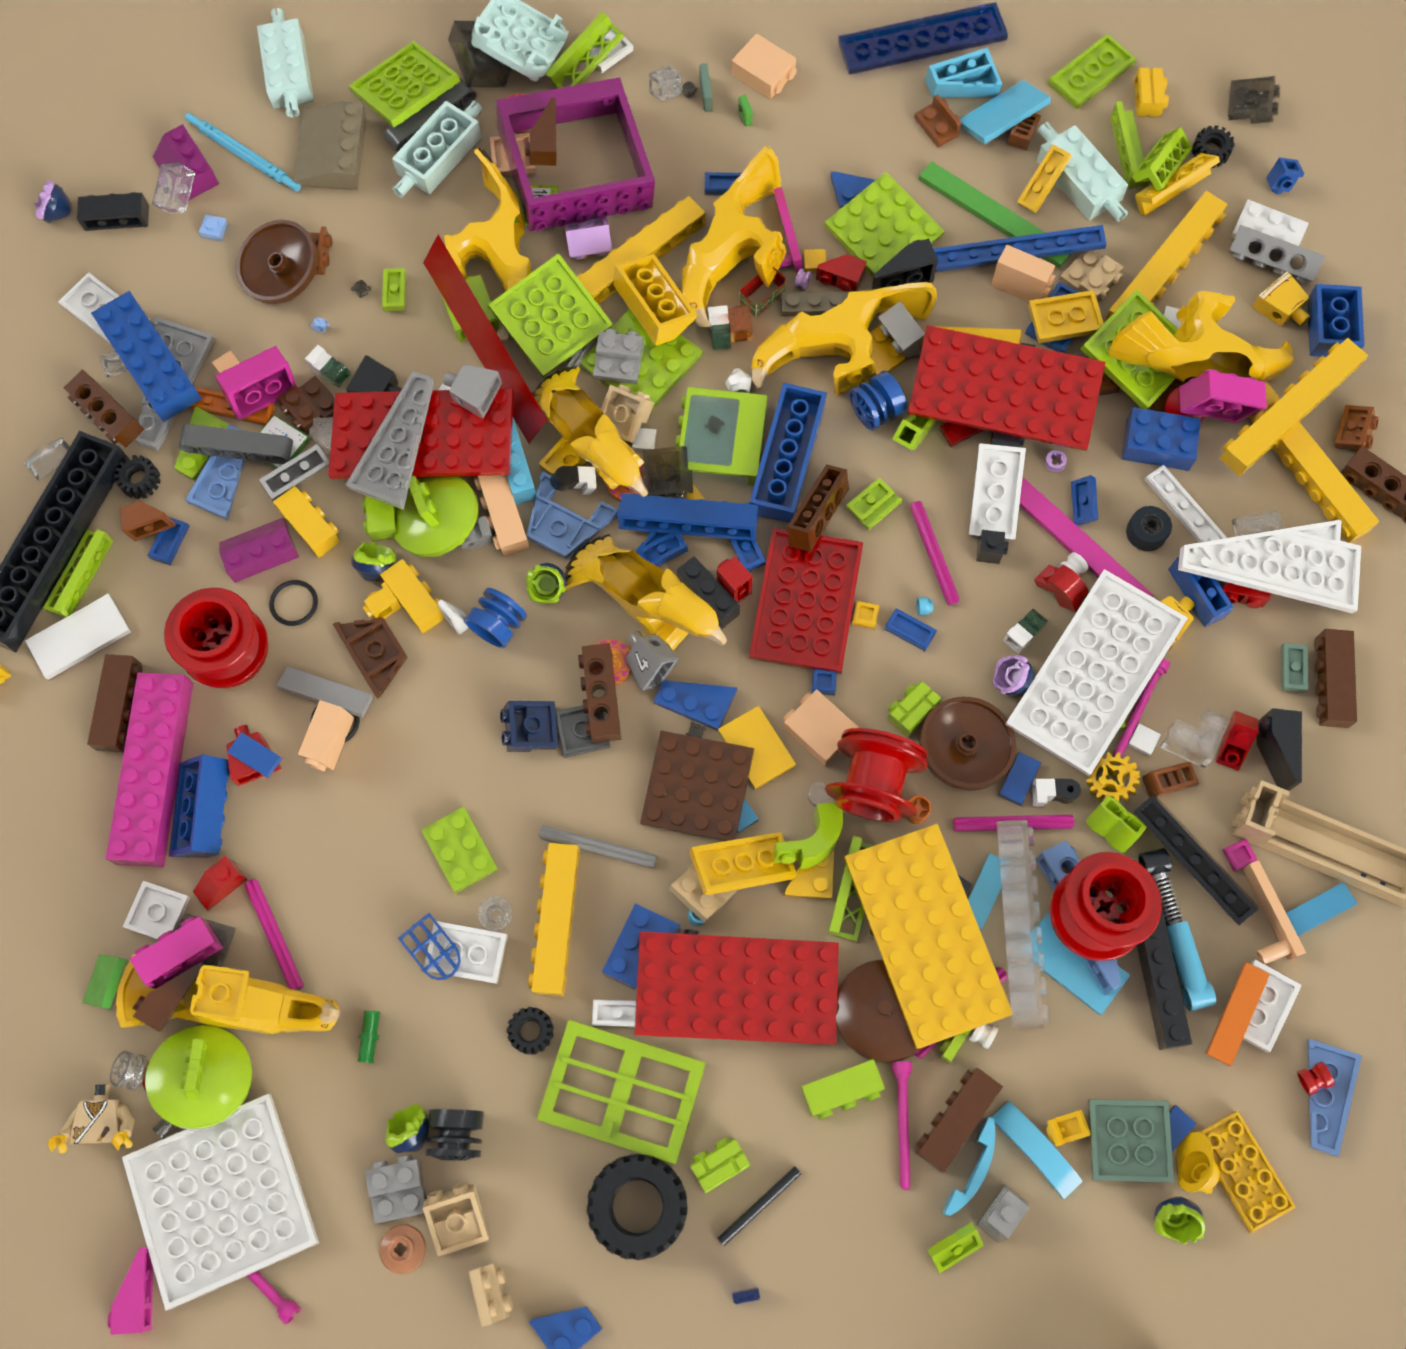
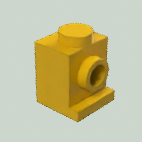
M385 582L381 584L383 589L372 592L364 600L366 605L362 608L369 618L374 616L375 618L385 619L402 608Z

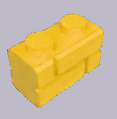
M1139 68L1134 78L1137 116L1147 117L1149 115L1150 117H1159L1162 115L1164 108H1167L1169 96L1165 95L1167 77L1163 76L1162 68Z

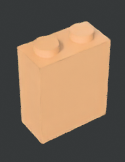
M757 33L731 61V75L769 99H772L776 93L779 94L784 84L788 80L793 79L797 71L796 58Z
M1006 245L997 262L991 286L1027 302L1047 298L1056 275H1053L1056 265Z
M816 689L812 694L807 693L801 699V706L796 711L791 709L785 715L783 729L825 767L840 752L837 742L842 739L843 731L859 727Z
M319 700L298 755L305 759L304 763L325 772L326 768L334 770L354 717L342 707Z

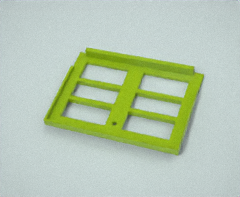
M568 1020L537 1120L677 1164L706 1063ZM577 1036L625 1051L618 1073L571 1059V1053ZM642 1056L690 1071L684 1094L635 1079ZM568 1063L616 1078L611 1097L607 1098L563 1084ZM633 1084L682 1099L676 1119L627 1104ZM560 1089L608 1103L602 1126L553 1111ZM625 1110L674 1124L668 1148L620 1133L619 1130Z

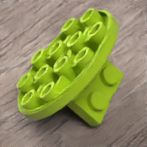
M412 476L404 510L395 507L396 532L393 535L404 550L415 556L439 557L464 543L476 523L478 500L475 492L465 480L458 476L424 477L420 480Z
M214 1026L186 1028L166 1039L153 1054L146 1071V1093L155 1112L171 1125L183 1129L212 1127L232 1116L245 1101L252 1083V1064L245 1046L232 1033Z

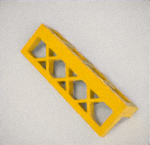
M1200 153L1178 167L1162 190L1157 192L1153 184L1135 194L1140 215L1149 214L1210 175V168L1220 162L1219 156Z

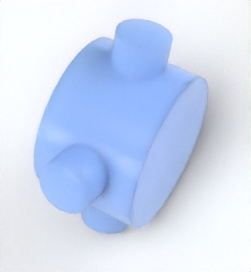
M315 318L314 323L311 324V328L317 332H325L326 327H329V322L322 318Z

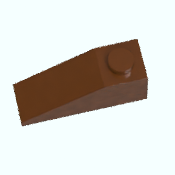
M556 98L550 99L530 132V142H525L526 156H530V165L556 166Z
M200 962L148 993L146 997L141 995L132 1008L136 1011L133 1017L161 1032L198 977L200 968L206 964Z

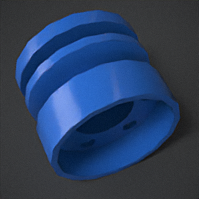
M887 371L878 373L870 378L868 383L863 382L859 387L856 386L849 391L853 410L862 424L871 431L887 423L888 418L894 419L907 411L905 395L899 383Z
M488 587L483 592L484 597L478 599V603L483 609L473 607L464 619V623L479 637L503 649L513 637V633L508 627L518 629L521 626L519 621H524L527 613L512 598L496 589Z

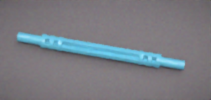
M191 113L186 114L185 120L199 128L201 133L276 182L283 183L296 192L300 190L301 185L293 182V179L288 177L286 172L209 122L202 121Z

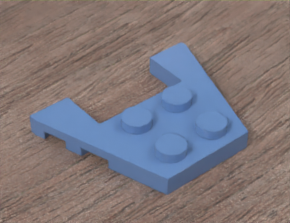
M542 471L526 536L528 540L568 559L617 517L618 509L601 501L590 520L551 501L557 490L551 486V475Z

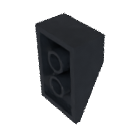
M930 239L915 240L904 247L874 274L871 290L908 283H933L938 259Z
M1272 708L1258 720L1257 747L1276 785L1290 791L1302 782V711Z

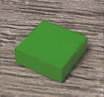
M746 95L739 96L738 111L745 126L752 125L753 111Z

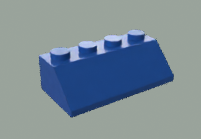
M202 754L180 763L169 857L207 858L219 854L222 847L221 830L225 822L223 811L227 800L226 784L230 775L227 759Z

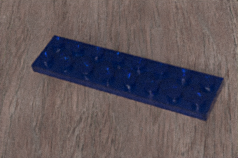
M993 2L838 36V43L850 75L1005 41L1008 38V32L997 3Z

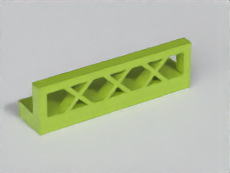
M602 11L546 72L547 77L557 88H564L561 83L567 78H572L570 86L580 85L624 38V34L611 23L609 17ZM612 30L616 36L610 41H605V35ZM601 47V52L597 56H591V51L594 48ZM587 62L584 71L576 72L577 66L580 63Z
M1116 101L1110 120L1124 180L1128 184L1127 188L1148 186L1149 178L1136 183L1132 177L1144 160L1133 110L1124 111L1122 101Z
M1181 126L1161 136L1133 173L1132 177L1136 183L1149 177L1157 192L1165 187L1192 150V146Z
M87 529L43 607L44 610L63 618L75 612L113 543V540L106 532L98 529L96 532Z
M853 836L848 855L860 851V848L866 849L875 845L862 842L863 838ZM845 864L828 935L857 942L864 909L861 904L860 908L851 912L846 904L849 897L854 894L858 896L847 864ZM852 886L854 891L849 893L850 887ZM846 910L848 915L843 917L844 911ZM859 912L858 918H857V921H856V919H855V917H854L853 915ZM849 917L855 925L853 935L840 932L842 921Z

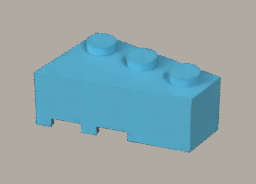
M988 48L930 65L925 77L932 97L937 94L940 97H996L1003 85Z

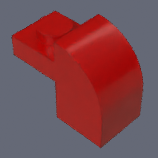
M1048 565L1034 579L1038 587L1054 593L1059 606L1074 612L1078 611L1089 594V590L1081 577L1065 565H1062L1060 568Z

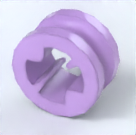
M801 268L796 276L794 287L798 288L800 286L805 291L810 282L812 272L808 271L806 273Z
M1053 450L1048 453L1045 465L1051 472H1061L1066 465L1067 457L1062 451ZM1052 458H1054V460L1055 458H1059L1060 465H1058V463H1056V465H1053Z

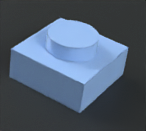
M205 215L199 234L203 238L222 241L228 222L226 218Z

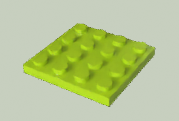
M412 41L350 84L349 89L351 93L391 126L396 127L414 113L419 112L424 106L436 100L441 94L453 88L454 85L460 82V78L456 72L418 43Z
M887 172L824 222V227L852 256L867 261L866 270L872 277L908 244L915 240H925L928 238L931 244H933L945 232Z
M559 253L488 304V308L542 378L599 337V331L605 332L606 329L613 326V323Z
M1136 289L1080 349L1090 359L1105 361L1104 373L1142 409H1148L1176 378L1151 367L1130 364L1109 357V347L1122 329L1137 317L1149 311H1152L1173 336L1178 328Z
M629 309L611 329L616 330L618 334L627 335V332L634 331L643 336L644 350L638 384L598 381L608 388L610 385L619 387L622 384L632 388L631 393L635 395L637 391L649 395V400L654 402L653 410L703 355V350L682 335H679L675 340L655 346ZM597 344L586 354L580 363L581 368L591 376H593Z

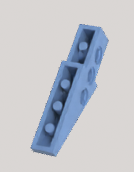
M1067 840L1041 852L1035 859L1053 891L1062 878L1067 875L1063 872L1061 866L1066 867L1071 872L1080 862L1076 850L1069 845ZM1090 890V896L1095 897L1094 892ZM1100 908L1096 912L1099 913L1105 911L1106 908ZM1083 958L1105 995L1121 986L1117 959L1094 961Z

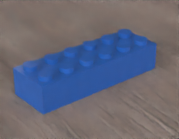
M130 290L91 312L163 422L202 400Z
M783 382L749 504L758 505L759 516L790 523L797 512L826 406L827 392Z

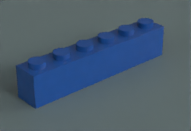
M622 493L617 518L619 529L755 541L759 514L758 505L749 503L740 504L726 501H706L703 499L693 500L657 495L642 497L634 493Z

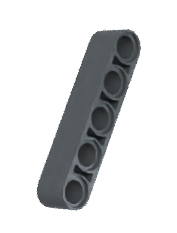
M460 78V82L454 85L453 88L447 90L437 97L436 100L424 106L419 112L404 120L402 124L396 127H388L384 133V139L398 153L445 101L463 111L472 101H475L477 94Z
M185 424L182 428L178 447L184 452L285 464L290 461L293 440L282 435Z

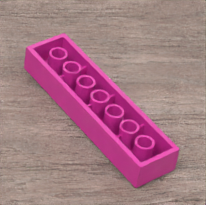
M137 673L106 853V860L115 865L164 867L176 796L179 765L182 758L193 682L185 675Z

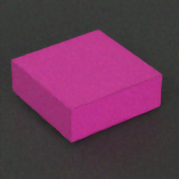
M1247 839L1222 850L1233 872L1258 861Z

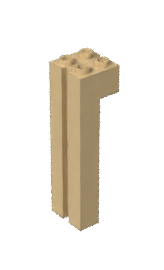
M1263 780L1255 786L1252 785L1248 792H1244L1239 804L1243 806L1240 814L1237 813L1231 824L1234 827L1232 836L1242 840L1247 839L1249 843L1393 904L1403 908L1406 907L1405 848L1286 799L1290 791ZM1361 873L1366 874V878L1362 877ZM1380 882L1386 883L1385 886L1381 885Z

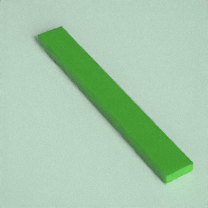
M932 161L919 175V181L1010 238L1046 233ZM1071 254L1042 258L1060 269Z

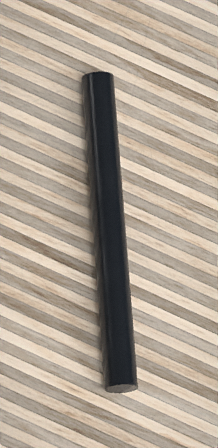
M796 1166L718 1237L723 1246L733 1239L801 1175Z

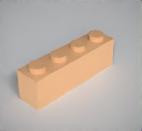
M507 476L475 477L474 481L477 490H482L484 494L483 497H480L483 509H488L490 516L486 517L490 530L495 529L497 535L493 537L496 550L501 549L503 556L530 549Z

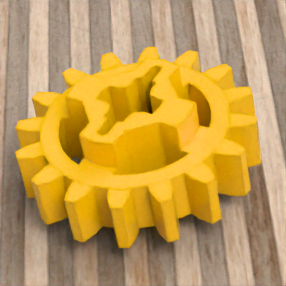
M1107 752V758L1103 759L1101 757L1091 775L1088 776L1090 778L1086 780L1087 786H1092L1089 789L1091 795L1097 793L1096 798L1098 801L1110 796L1119 803L1122 798L1128 802V794L1135 796L1136 790L1134 787H1140V781L1137 780L1140 778V771H1135L1137 764H1129V756L1121 759L1119 752L1115 757H1112L1110 752ZM1102 770L1103 774L1097 781L1098 773ZM1109 774L1118 779V784L1113 779H1109ZM1128 776H1130V781L1128 785L1125 787L1124 781L1128 779Z

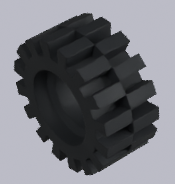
M1215 125L1214 129H1212V126H1208L1207 129L1204 127L1197 134L1193 143V158L1200 153L1219 156L1220 162L1217 163V166L1220 167L1223 163L1227 162L1234 149V137H1230V131L1225 133L1226 128L1224 127L1221 130L1218 129L1219 126ZM1206 143L1216 144L1221 150H1212L1207 147Z
M132 455V460L129 457L124 458L126 463L121 461L119 463L121 468L116 467L115 471L117 474H114V478L117 480L115 482L128 497H134L135 499H139L140 495L143 499L147 498V493L150 495L154 494L152 489L157 490L159 487L156 483L160 484L161 482L159 478L161 477L155 465L150 459H145L142 455L139 458L136 455ZM144 471L145 477L143 480L135 484L130 482V478L134 473Z
M528 1007L526 1009H519L520 1011L518 1013L515 1012L513 1018L508 1021V1040L515 1049L524 1054L534 1055L540 1051L543 1052L551 1044L550 1041L554 1036L552 1020L539 1008ZM528 1021H535L540 1027L539 1036L532 1041L525 1040L521 1035V1028Z

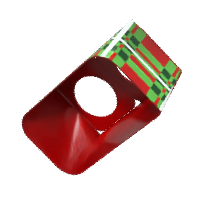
M774 267L776 275L772 282L779 288L762 303L754 304L748 299L750 295L764 284L759 275L755 276L739 291L740 304L756 318L781 296V293H785L786 278Z

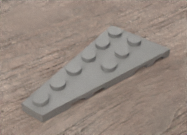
M154 316V328L193 384L216 339L211 334ZM144 395L141 402L143 405L142 414L139 416L138 423L145 430L136 438V442L141 446L159 451L177 415L163 422Z
M412 371L347 481L346 486L350 490L404 510L434 386V380L430 376Z

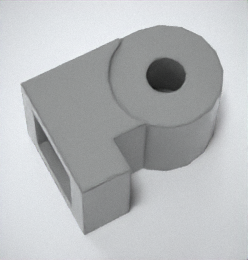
M486 516L477 518L472 531L461 545L462 549L477 548L494 542Z

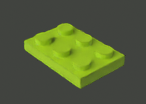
M464 806L421 830L455 894L499 870Z

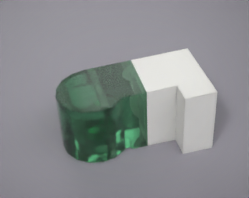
M727 305L707 307L708 320L711 323L709 329L713 350L730 349L731 340Z
M319 345L305 358L311 371L337 387H340L351 375V372L345 365L336 361Z
M1032 609L1006 633L1003 641L1019 655L1042 630L1048 620L1035 609Z

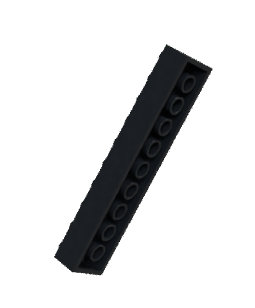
M82 431L78 432L0 564L1 647L16 653L115 483L114 474H117L115 471L116 467L121 468L119 465L121 461L126 463L124 458L128 456L118 445Z

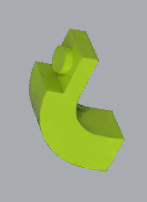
M910 415L907 419L902 420L892 440L910 450H915L928 435L936 420Z
M835 802L817 804L813 815L816 833L804 840L776 842L773 851L774 863L791 864L799 861L800 869H807L827 859L838 843L843 827V810L837 807Z

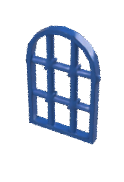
M430 913L398 937V940L420 966L421 971L430 978L446 980L454 976L459 970L461 954L456 944L452 942ZM429 917L439 928L433 935L423 923ZM419 925L428 935V939L423 943L412 932ZM441 932L452 945L446 951L436 940V936ZM408 934L417 944V948L413 951L402 940ZM431 940L440 950L439 953L441 954L435 960L425 949V945ZM420 949L430 960L428 961L430 964L425 968L414 955ZM453 949L457 953V965L449 956V952ZM443 957L454 968L449 975H446L438 965V961ZM434 965L442 977L432 976L427 970Z

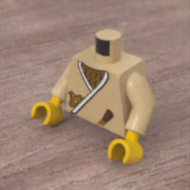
M94 1085L93 1100L79 1101L78 1106L74 1108L58 1135L49 1139L48 1146L50 1151L53 1152L55 1147L59 1145L60 1153L67 1151L66 1142L68 1141L69 1144L74 1145L112 1143L117 1151L120 1150L122 1143H124L126 1148L132 1147L130 1137L135 1119L123 1100L110 1099L111 1085Z

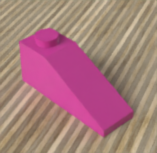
M148 1247L139 1248L111 1306V1312H109L107 1319L110 1335L141 1333L152 1330L153 1265Z

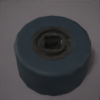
M1142 507L1136 510L1127 524V538L1139 550L1154 551L1162 547L1171 534V518L1159 507Z

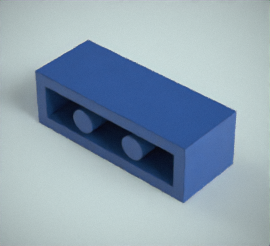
M1177 557L1168 570L1184 596L1189 597L1194 602L1195 606L1192 609L1202 625L1207 627L1224 619L1234 607L1218 581L1178 570L1179 557Z

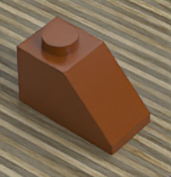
M142 501L120 508L122 531L134 541L176 526L175 522L164 512Z

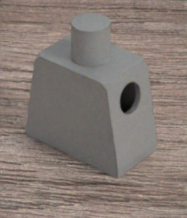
M463 365L458 375L447 372L443 379V384L451 387L449 393L453 401L480 418L485 417L503 383L497 371L470 365Z

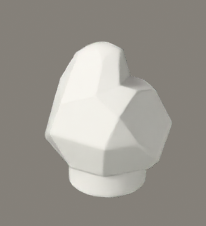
M736 368L725 384L728 391L750 393L752 378L743 370Z

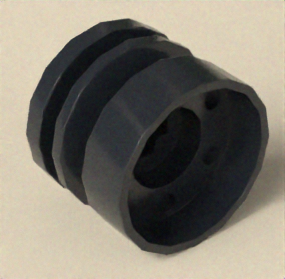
M430 1109L428 1127L439 1130V1136L428 1137L427 1142L438 1143V1149H426V1156L448 1161H466L475 1157H481V1150H470V1144H482V1140L470 1136L471 1131L483 1129L484 1111Z

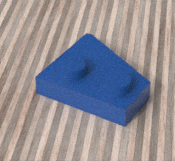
M835 171L830 174L840 209L875 181V179Z
M651 532L647 540L642 542L636 551L639 556L658 567L687 552L688 547L680 534Z
M587 1306L534 1318L529 1321L548 1349H579L603 1329Z

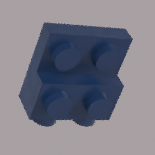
M508 701L504 708L501 709L500 721L505 723L506 730L502 732L501 740L502 745L507 746V752H531L532 749H556L558 747L555 701Z

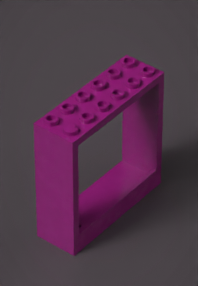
M620 77L496 100L497 129L529 232L542 231L556 226L562 227L576 222L582 223L596 218L602 219L607 216L626 214L653 207L655 179ZM551 98H556V124L617 113L638 178L534 198L514 132L532 129Z

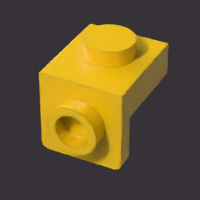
M1082 1109L1047 1121L1048 1126L1046 1130L1048 1137L1052 1142L1054 1141L1056 1147L1091 1135Z

